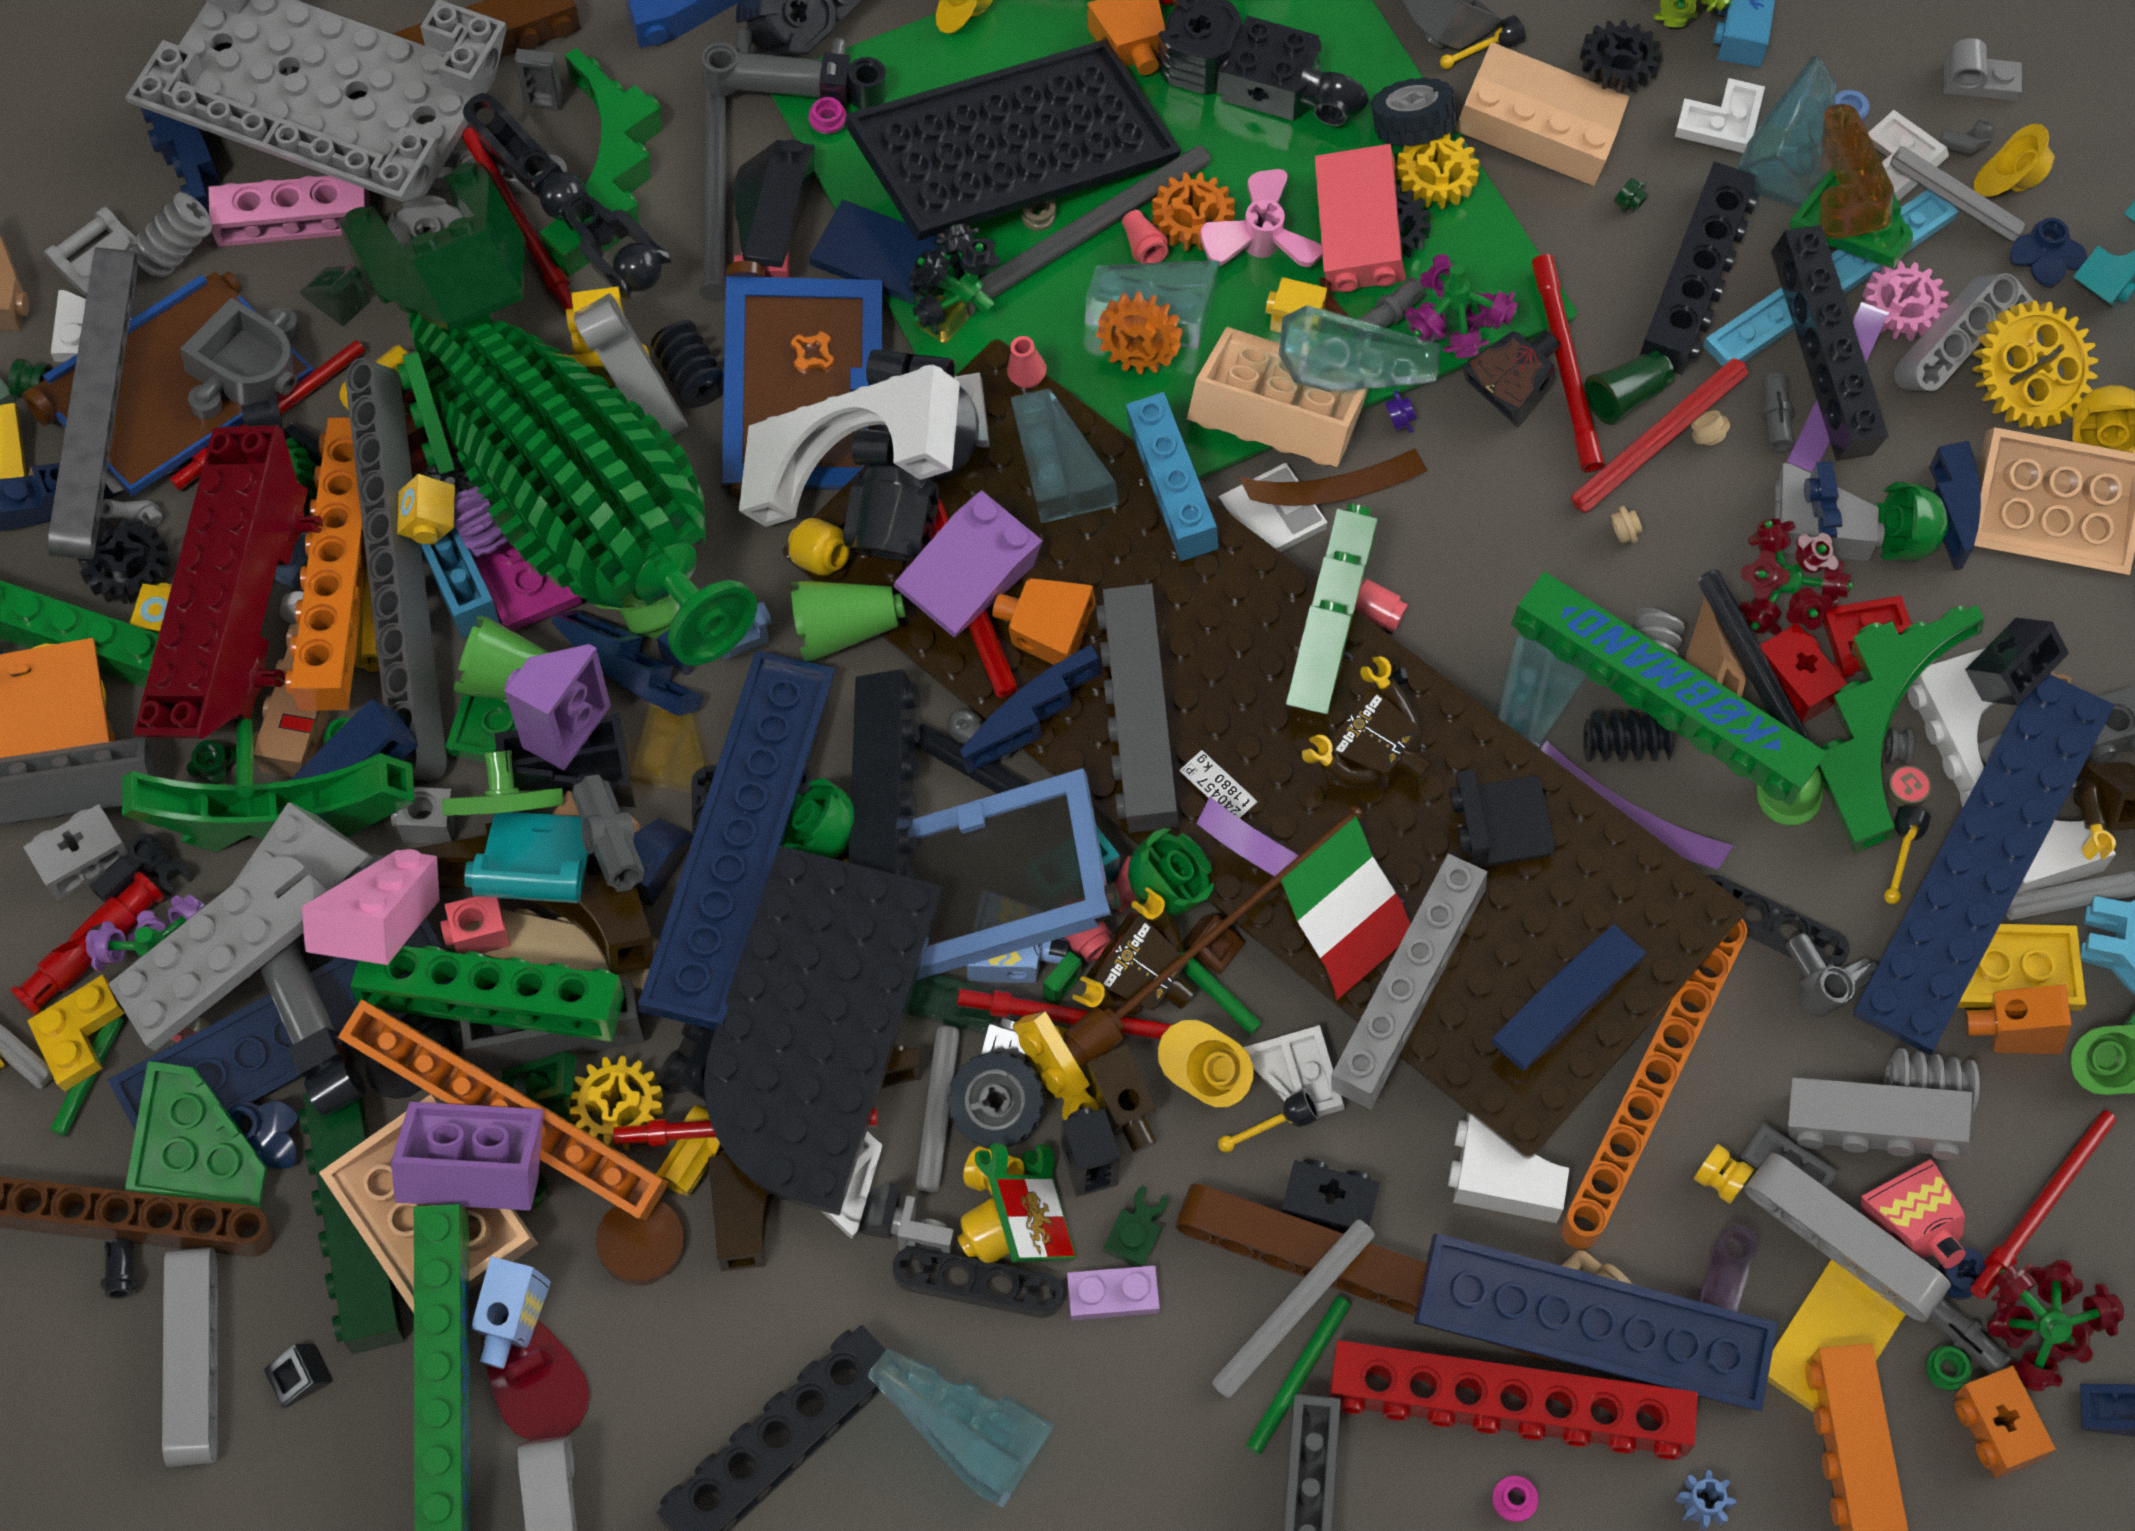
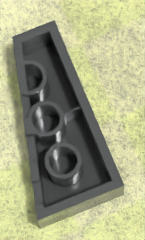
M620 980L625 997L613 1042L460 1021L463 1049L466 1058L480 1069L491 1071L522 1065L563 1051L576 1055L644 1042L638 1000L632 980ZM497 984L487 985L482 990H490ZM531 990L524 996L535 995L539 990ZM573 996L566 1002L577 1001L582 996Z

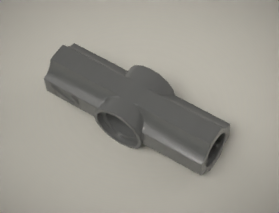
M600 775L585 776L580 783L574 785L572 792L573 800L582 820L584 848L588 854L596 855L608 886L614 887L616 892L631 890L633 886L643 881L645 872L634 846L632 818L627 811H620L608 781L602 780Z

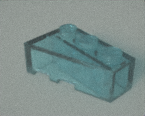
M1219 260L1096 266L1086 296L1085 323L1099 326L1097 324L1102 311L1106 310L1109 301L1113 300L1118 303L1123 293L1130 300L1134 299L1136 292H1141L1143 300L1149 301L1150 297L1155 295L1157 296L1156 305L1161 307L1163 304L1168 303L1170 308L1167 314L1169 316H1179L1180 319L1176 327L1183 329L1180 339L1181 346L1198 349L1217 287Z
M1050 388L1011 397L1015 423L1040 523L1119 505L1116 482Z
M1517 636L1508 658L1495 715L1541 749L1588 677L1572 664L1558 660L1550 650L1538 642Z

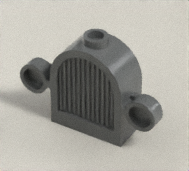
M231 297L180 348L184 371L203 383L194 387L188 395L190 410L195 417L206 420L219 415L222 410L221 396L235 403L246 405L268 400V396L276 394L278 399L282 395H288L294 389L297 383V376L294 374L289 340L296 336L298 324L296 315L292 310L285 307H277L270 310L264 318Z

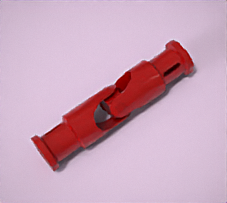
M137 872L133 876L135 880L116 898L111 896L71 934L66 943L53 949L37 964L38 969L19 987L12 986L9 989L18 1002L33 1016L41 1012L40 1008L58 991L65 992L88 969L92 958L89 957L86 950V936L92 927L105 921H110L114 924L115 929L121 930L124 936H126L138 925L137 916L139 913L148 910L155 902L161 903L165 900L161 891L144 874Z

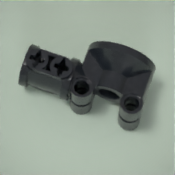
M873 349L867 361L866 378L868 384L873 385L888 380L892 376H900L918 370L926 365H935L955 379V363L951 358ZM959 386L951 471L919 480L893 463V442L886 425L868 426V429L859 428L856 431L852 444L853 462L857 465L869 467L865 468L864 473L857 472L852 482L843 533L846 548H851L856 553L878 559L913 562L932 540L939 504V486L937 482L951 477L967 463L974 452L979 436V418L976 407L971 397L961 386Z

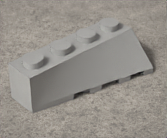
M288 802L235 882L264 860L285 856L293 858L304 865L315 877L322 881L320 883L328 891L344 882L345 878L357 866L363 868L373 857L317 815Z
M1792 1077L1788 1122L1789 1140L1809 1149H1819L1824 1145L1842 1146L1844 1150L1855 1153L1866 1152L1869 1149L1887 1150L1891 1155L1901 1157L1911 1156L1914 1152L1932 1154L1934 1158L1947 1161L1957 1160L1959 1156L1969 1157L1972 1092Z

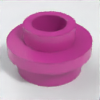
M823 97L813 104L809 111V122L814 130L823 134H832L844 127L846 110L838 100L831 97Z
M1505 1477L1498 1482L1493 1490V1507L1497 1514L1506 1521L1514 1523L1526 1521L1534 1514L1538 1506L1537 1490L1524 1477ZM1511 1491L1520 1492L1523 1495L1524 1503L1521 1505L1512 1504L1508 1499V1493Z

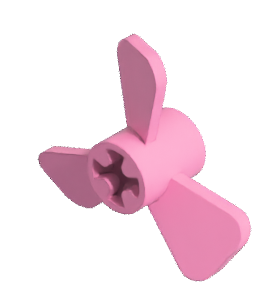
M1284 170L1259 171L1250 176L1247 188L1251 204L1247 208L1245 221L1207 222L1203 225L1200 240L1208 260L1213 265H1224L1243 249L1252 256L1265 258L1273 255L1280 248L1294 262L1303 267H1311L1323 257L1321 244L1283 229L1285 215L1278 202L1287 182V173Z

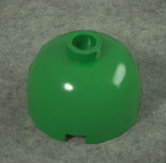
M1898 481L1890 484L1883 491L1889 493L1884 503L1877 502L1875 505L1879 507L1878 523H1884L1885 527L1881 546L1883 554L1880 556L1883 559L1892 561L1917 562L1932 555L1946 536L1948 520L1942 499L1928 487Z
M819 778L807 784L813 789L804 796L798 793L781 846L835 859L849 850V835L854 822V807L850 797L842 789L824 778Z
M1163 828L1154 831L1136 848L1128 865V879L1133 893L1142 904H1145L1148 899V893L1144 890L1148 887L1163 898L1165 902L1164 908L1170 916H1178L1196 908L1209 897L1213 891L1214 883L1208 887L1209 880L1207 875L1212 871V868L1203 850L1189 836L1182 833L1176 837L1167 833L1171 829Z

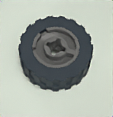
M986 1052L985 1054L972 1057L965 1065L962 1064L957 1070L958 1074L956 1077L952 1078L949 1085L951 1086L950 1094H947V1102L950 1104L949 1115L956 1123L955 1127L959 1133H963L967 1137L966 1139L972 1143L989 1148V1145L993 1143H1000L1005 1147H1011L1030 1137V1134L1040 1125V1119L1046 1109V1106H1044L1046 1091L1043 1089L1041 1077L1035 1072L1034 1067L1021 1059V1057L1004 1052ZM994 1092L1004 1094L1006 1100L1003 1101L999 1109L993 1108L989 1103V1098Z

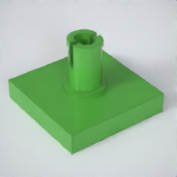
M512 750L486 752L484 757H486L489 790L484 791L485 794L441 799L443 816L507 813L564 805L562 788L519 790V788H514Z

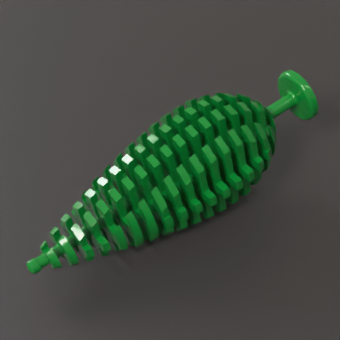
M417 311L408 313V322L415 349L419 353L445 430L449 432L454 449L458 451L459 460L473 487L477 486L480 488L477 490V493L484 495L481 500L488 499L491 507L487 510L495 524L524 561H528L533 571L541 577L547 574L552 583L561 588H565L568 585L574 595L586 599L590 604L609 605L623 609L620 600L629 593H632L637 600L641 599L646 606L666 599L671 595L681 607L671 621L667 638L671 653L684 665L700 666L713 662L730 652L745 637L754 622L758 609L756 596L740 581L722 580L709 584L699 590L689 579L696 569L698 560L696 549L692 545L694 543L699 544L701 540L704 546L706 540L704 495L687 455L680 444L676 445L671 434L666 429L662 430L660 424L652 415H645L642 407L635 401L631 400L628 403L620 390L615 387L610 390L605 379L597 374L595 376L590 374L589 370L581 363H577L575 358L564 355L558 348L545 343L542 339L531 333L525 332L522 328L513 324L510 326L501 320L494 323L488 314L449 331L423 320Z

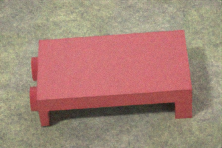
M1391 144L1315 156L1323 267L1329 291L1350 292L1356 288L1375 285L1389 286L1395 282L1405 281L1406 275L1402 260L1395 178H1397L1396 164Z

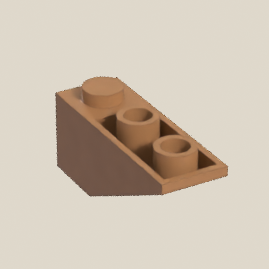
M1704 597L1685 661L1741 697L1746 683L1743 665L1706 597Z

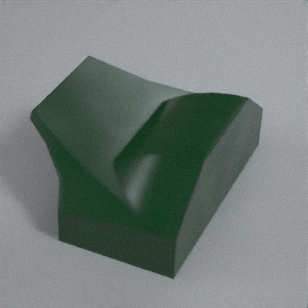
M563 1051L502 1070V1082L570 1122V1101L577 1056Z

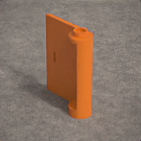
M94 638L0 654V758L116 741L113 727L106 716ZM30 672L29 674H25V675L12 676V675H16V674H21V673Z

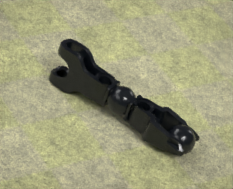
M480 93L468 100L463 108V116L470 127L481 138V143L489 155L507 173L512 174L532 194L540 199L541 207L547 215L558 221H564L570 230L576 232L581 240L580 250L591 267L611 286H619L621 298L631 301L632 292H645L656 285L661 278L662 264L672 263L668 251L656 244L627 212L620 209L611 212L596 199L589 196L584 182L570 172H563L556 162L553 163L547 152L493 96L487 93ZM489 108L494 111V118L491 122L482 124L476 119V114L480 109ZM589 217H593L590 221L583 223ZM614 236L617 239H622L626 236L631 237L636 243H629L617 252L612 268L602 258L604 252L601 247L612 243Z

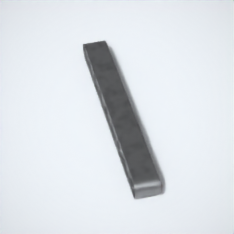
M95 247L49 528L48 551L50 556L93 559L137 278V251Z

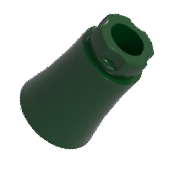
M1654 351L1647 355H1640L1610 370L1590 375L1586 378L1584 384L1587 402L1591 410L1603 423L1614 425L1630 411L1662 393L1664 388L1672 385L1675 381L1673 375L1674 367L1666 355Z

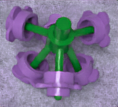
M187 895L185 898L175 896L171 899L173 907L168 910L170 920L167 921L155 917L154 913L150 910L142 911L137 916L138 925L134 933L129 934L127 941L123 932L115 929L112 922H103L101 928L90 930L86 936V950L89 957L92 958V967L96 971H102L107 963L120 962L124 958L126 950H135L141 958L204 908L205 905L192 895Z

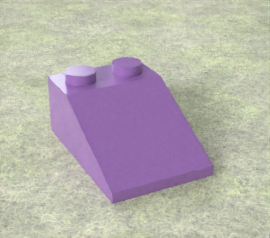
M981 490L949 519L895 581L893 587L955 638L995 602L999 593L1004 594L1033 568L1042 540Z

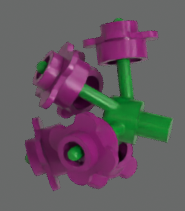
M1438 254L1433 258V265L1430 269L1421 274L1420 283L1425 288H1432L1436 292L1437 297L1440 298L1436 304L1424 302L1418 309L1410 307L1405 312V318L1410 323L1409 329L1415 337L1421 341L1433 343L1435 338L1441 340L1447 334L1445 328L1446 316L1443 311L1447 307L1457 310L1459 331L1448 334L1450 346L1443 347V352L1455 351L1456 358L1469 359L1471 356L1479 354V347L1489 344V339H1481L1480 329L1476 328L1484 326L1490 328L1494 326L1493 329L1497 330L1502 323L1509 325L1512 318L1517 316L1516 308L1518 303L1512 301L1515 292L1511 291L1507 295L1497 291L1495 296L1491 293L1471 292V283L1465 279V267L1453 265L1449 262V257L1446 254Z

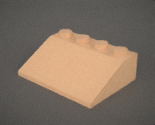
M1491 42L1454 131L1595 186L1609 155L1630 96L1616 93V91L1609 88L1602 89V85Z
M1226 327L1196 378L1187 420L1197 422L1200 426L1207 429H1219L1235 434L1238 438L1245 441H1257L1272 446L1282 453H1294L1310 458L1313 462L1320 465L1338 467L1348 446L1374 373Z
M1995 427L1986 430L1978 465L1981 511L1974 546L2130 575L2135 553V453Z
M432 1094L420 1101L425 1103H441ZM404 1112L320 1171L319 1174L414 1313L413 1207L433 1205L395 1203L391 1160L406 1112ZM464 1207L469 1211V1289L484 1281L490 1256L514 1262L538 1245L515 1210Z

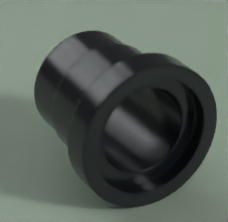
M276 394L269 395L268 400L241 405L245 426L278 425L283 429Z

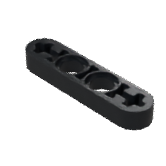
M1707 875L1745 906H1754L1761 912L1762 920L1758 923L1752 924L1743 920L1747 927V937L1792 958L1786 948L1785 943L1787 941L1780 936L1778 930L1779 926L1783 924H1791L1798 928L1800 934L1805 933L1808 937L1810 935L1815 937L1812 943L1826 966L1833 963L1834 966L1842 967L1849 957L1850 947L1846 938L1839 932L1722 876ZM1827 944L1835 948L1831 959L1823 956L1824 948Z
M908 1247L901 1250L893 1261V1277L896 1284L901 1289L909 1292L1038 1318H1047L1054 1315L1062 1304L1063 1288L1060 1281L1048 1273L993 1262L985 1263L978 1259L918 1247ZM911 1260H917L921 1270L932 1272V1263L939 1264L936 1270V1285L929 1284L931 1281L930 1274L916 1272L914 1279L906 1278V1270L901 1267H907L910 1265ZM953 1267L964 1269L969 1276L967 1284L959 1289L948 1287L943 1281V1276L947 1270ZM996 1276L1006 1277L1011 1281V1292L1002 1298L994 1297L986 1288L988 1281ZM1019 1280L1026 1281L1025 1291L1036 1293L1039 1292L1041 1286L1049 1287V1294L1055 1296V1298H1049L1046 1300L1045 1305H1039L1035 1295L1023 1293V1302L1016 1301L1019 1295Z

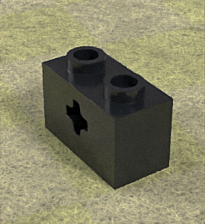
M2015 618L1965 670L1982 701L2019 706L2062 662L2069 652L2053 621Z
M1085 1108L1071 1113L1068 1119L1062 1121L1061 1151L1076 1197L1117 1186L1120 1154L1105 1109L1093 1112V1109Z
M1305 1159L1303 1162L1294 1160L1281 1212L1343 1234L1356 1220H1362L1370 1227L1380 1182L1371 1180L1370 1175L1361 1171L1348 1170L1346 1173L1328 1169L1329 1166L1319 1160ZM1327 1193L1335 1194L1334 1204L1325 1202Z

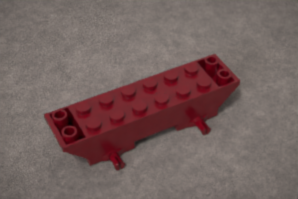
M278 425L213 427L133 735L138 738L204 739L231 719H251L254 703L261 688L282 687L284 685V682L280 681L285 680V674L282 670H266L265 660L270 641L261 637L260 632L277 565H289L294 545L299 539L300 534L320 533L322 528L318 526L323 527V520L320 516H304V504L308 489L297 481L283 429Z

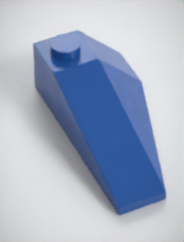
M739 0L625 1L628 17L638 46L642 48L674 40L734 6Z

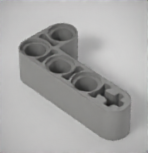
M2002 273L1977 276L1898 362L1894 372L1897 385L1902 390L1909 392L1939 389L1981 343L1977 339L1978 336L1990 333L1986 324L1994 320L1998 321L1997 313L2005 310L2010 311L2011 306L2020 303L2024 306L2025 303L2034 300L2011 274Z
M609 293L576 311L574 322L582 338L591 351H596L616 387L624 394L628 403L633 400L639 404L644 410L645 415H652L660 424L661 429H666L671 436L687 428L688 425L682 412L612 294Z
M570 1436L522 1442L518 1445V1467L526 1531H577L572 1488L574 1458Z

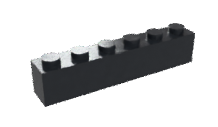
M903 669L857 676L855 680L851 783L854 822L849 835L848 863L916 879L911 865L912 852H915L917 849V840L912 823L913 816L917 815L918 812L917 798L913 792L914 779H917L919 775L918 762L914 751L915 743H918L920 739L915 714L916 708L920 707L921 698L916 683H911Z

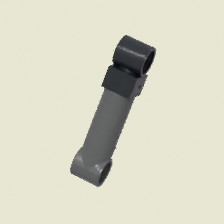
M741 29L738 32L736 49L730 44L717 42L708 45L701 55L703 84L707 91L718 96H727L736 90L814 98L831 97L838 100L846 109L849 94V100L852 105L861 110L883 104L886 98V73L882 62L871 57H861L850 64V55L845 54L846 42L841 38L832 40L830 53L824 52L823 60L750 53L753 33L748 29Z
M299 936L259 969L292 1043V1046L288 1047V1051L298 1074L305 1077L304 1086L307 1095L316 1110L322 1116L328 1117L366 1095V1087L360 1073L353 1065L355 1061L347 1043L338 1038L340 1033L335 1031L310 974V967L305 962L300 951L302 941Z

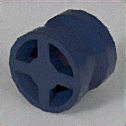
M1963 1247L1966 1251L1965 1257L1956 1266L1945 1269L1940 1264L1937 1268L1951 1284L1945 1295L1956 1300H1964L1973 1296L1970 1287L1985 1269V1258L1982 1254L1967 1247Z

